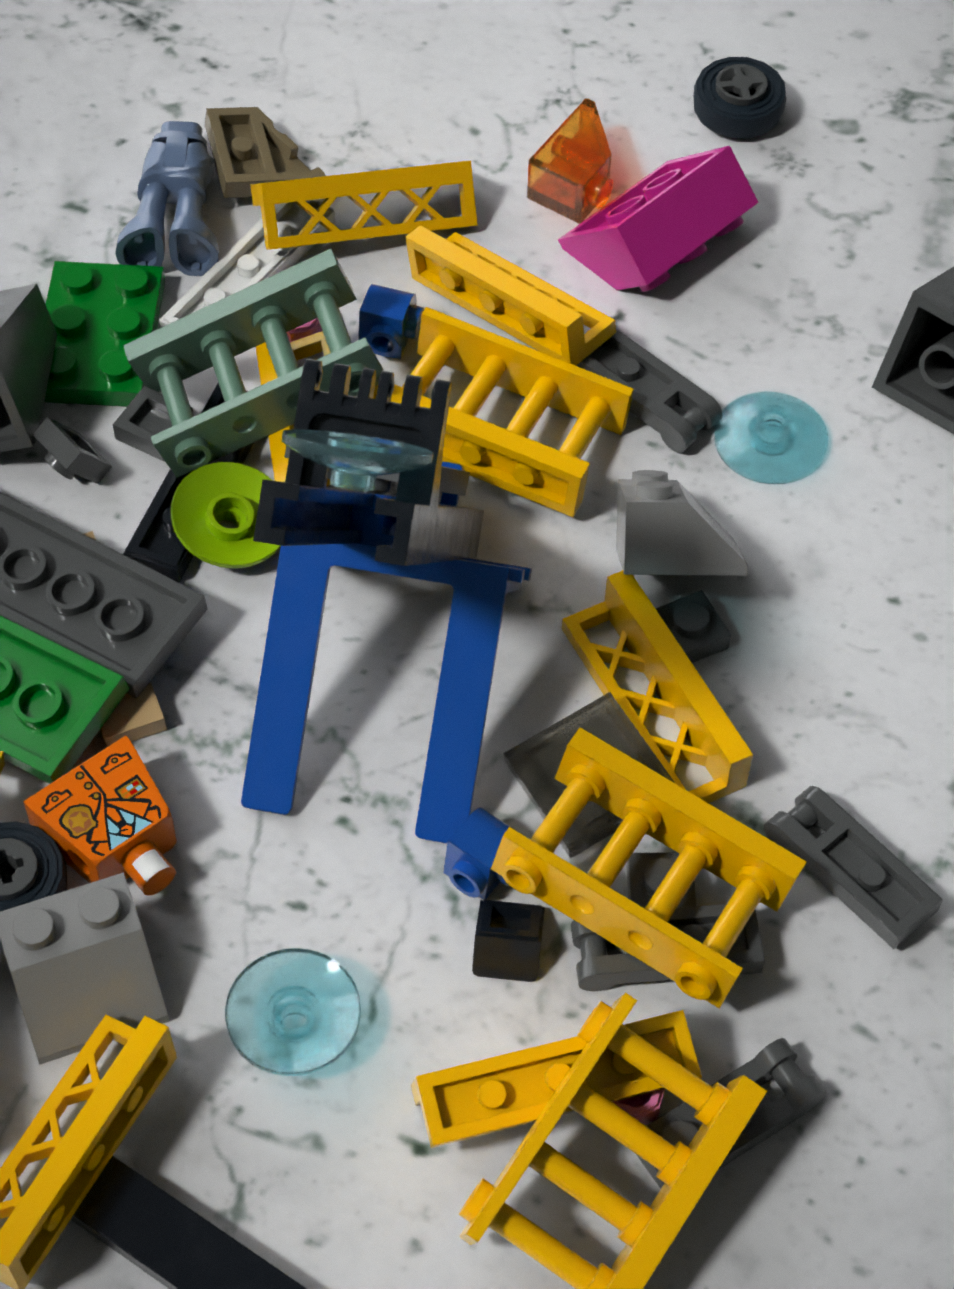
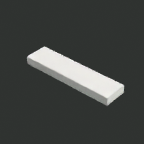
M315 200L306 201L316 210L321 205V203ZM294 202L275 204L279 237L298 235L311 218L308 213ZM328 208L323 216L335 224V212L333 209ZM261 218L159 319L160 328L294 266L314 245L266 250L263 221ZM318 222L310 233L327 232L328 230Z

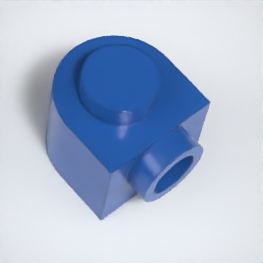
M371 284L359 310L358 340L366 337L375 354L401 360L408 338L417 340L419 337L421 314L424 311V307L416 306V294Z
M481 807L473 811L448 839L443 873L449 876L453 885L463 894L486 900L500 882L508 886L503 877L491 870L502 836L511 826Z

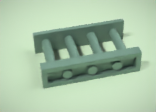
M328 249L123 345L129 364L144 385L157 392H162L172 427L151 436L153 446L176 477L196 470L294 424L303 366L299 368L286 332L318 318L330 350V354L317 359L322 361L323 368L319 391L329 392L332 370L335 363L351 366L348 395H358L359 380L364 368L376 370L375 386L378 385L380 374L384 369L366 337L354 343L351 342L340 313V307L357 299L351 283L332 249ZM265 342L278 378L246 392L234 356ZM213 367L225 402L193 416L182 381Z

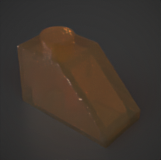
M585 98L529 159L527 198L579 224L584 221L595 207L600 209L605 205L613 189V180L610 179L612 154L594 101Z

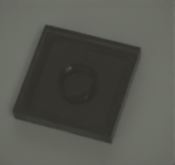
M610 692L503 753L506 765L543 819H545L567 787L554 778L567 744L579 727L674 782ZM588 801L560 844L571 859L615 833L623 819L593 801Z

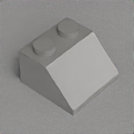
M639 470L632 472V479H618L616 550L624 574L747 576V562L733 537L677 480H668L667 472Z
M124 872L0 912L1 943L39 1065L81 1051L105 1014L135 1029L144 1016L161 1024L169 1022V1016Z

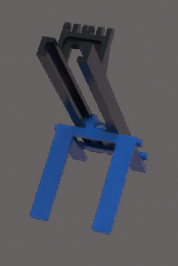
M306 359L300 383L285 482L262 480L253 541L281 545L241 804L245 808L284 815L293 809L330 569L333 566H341L451 585L454 592L415 835L420 839L447 843L448 839L471 814L506 594L521 589L523 580H531L532 568L473 559L477 558L484 510L459 507V495L442 492L441 502L438 503L442 466L465 471L464 466L460 464L442 461L445 429L452 391L451 381L436 379L431 393V407L426 408L420 407L423 377L407 375L402 402L395 403L391 402L395 386L394 372H381L376 399H373L376 370L364 368L359 380L358 397L348 395L351 379L350 365L334 364L329 392L319 391L323 375L322 361ZM334 438L403 449L396 496L326 487Z

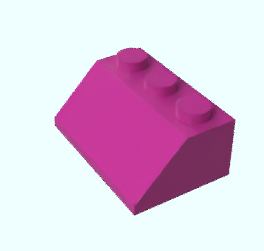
M729 145L665 162L558 239V242L564 251L614 289L622 290L639 287L642 292H645L667 281L670 278L668 270L675 264H684L702 255L707 250L705 242L714 235L715 237L725 235L742 225L744 221L741 215L759 202Z

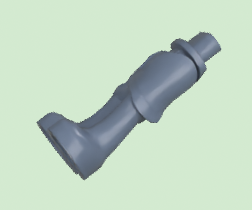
M167 121L161 126V132L152 139V144L143 164L142 177L138 184L137 196L140 201L136 216L128 222L118 236L115 254L119 264L161 267L165 253L164 216L166 203L176 205L175 216L169 235V252L175 268L185 275L203 276L218 262V241L202 218V207L206 202L207 184L211 182L214 176V159L207 152V141L202 136L203 130L198 123Z

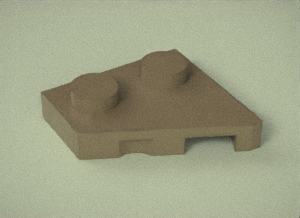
M258 107L206 108L205 128L224 198L252 197L250 184L326 176L319 167L310 170L297 157L298 146L286 134L277 131L273 126V121Z

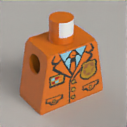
M126 735L23 801L30 825L38 827L54 839L66 864L87 882L92 883L124 872L126 879L131 877L145 895L150 896L162 891L174 879L176 870L163 855L177 843L173 818L139 754Z

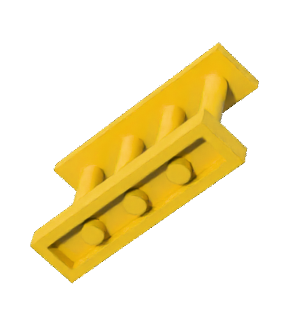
M426 307L421 314L417 354L421 355L422 358L410 374L423 377L420 407H431V399L423 395L444 365L474 376L454 408L449 406L442 461L460 464L464 466L465 471L470 472L472 477L574 517L583 500L590 463L581 460L599 427L622 435L626 427L634 389ZM404 384L402 387L394 386L391 402H402ZM378 385L375 386L373 399H376ZM495 385L526 397L506 429L475 417ZM547 406L578 418L559 450L528 438Z
M579 727L567 744L554 778L566 785V789L531 839L511 827L507 829L502 836L491 870L501 875L505 882L513 889L521 893L534 895L675 981L676 985L688 996L699 1000H706L720 1009L743 969L726 958L759 903H763L778 912L807 861ZM588 801H593L623 819V821L588 873H585L553 852ZM644 835H649L678 852L679 856L646 907L643 908L610 887ZM706 869L736 887V890L706 939L701 943L669 924L668 921L700 870Z
M625 992L611 1007L600 1001L577 1035L586 1041L587 1044L495 1183L492 1185L482 1178L458 1215L467 1220L468 1224L459 1237L469 1245H473L479 1242L489 1227L575 1289H643L764 1098L767 1090L745 1075L730 1081L726 1087L719 1082H716L712 1087L622 1024L637 1002L635 998ZM606 1047L696 1110L694 1118L703 1124L689 1146H686L681 1141L675 1146L584 1083ZM567 1107L573 1109L658 1169L656 1177L663 1181L664 1185L650 1207L642 1201L635 1206L545 1142ZM528 1166L620 1230L617 1238L626 1243L611 1268L603 1262L598 1267H595L505 1203Z

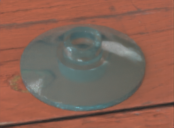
M754 392L735 399L722 410V419L715 426V446L725 464L742 477L764 484H787L807 477L820 466L828 447L827 428L817 411L801 399L780 392Z
M309 429L284 430L282 433V442L293 451L312 462L331 469L330 485L339 488L374 491L377 476L414 470L432 463L433 451L389 439Z
M302 948L274 951L250 963L232 984L225 1006L227 1031L239 1054L253 1066L265 1072L281 1076L311 1074L334 1063L352 1044L361 1019L358 989L346 969L325 954ZM293 1014L301 1015L307 1020L303 1026L298 1028H286L282 1024L286 1017Z

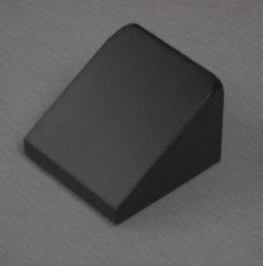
M480 900L474 940L473 974L478 977L525 982L536 981L539 971L545 907L541 905Z

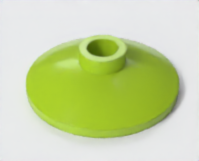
M234 462L211 463L192 471L178 485L171 504L172 526L180 542L191 554L200 560L223 568L251 567L270 558L281 545L253 541L262 480L271 479L253 467ZM228 520L233 522L237 528H226L218 522Z

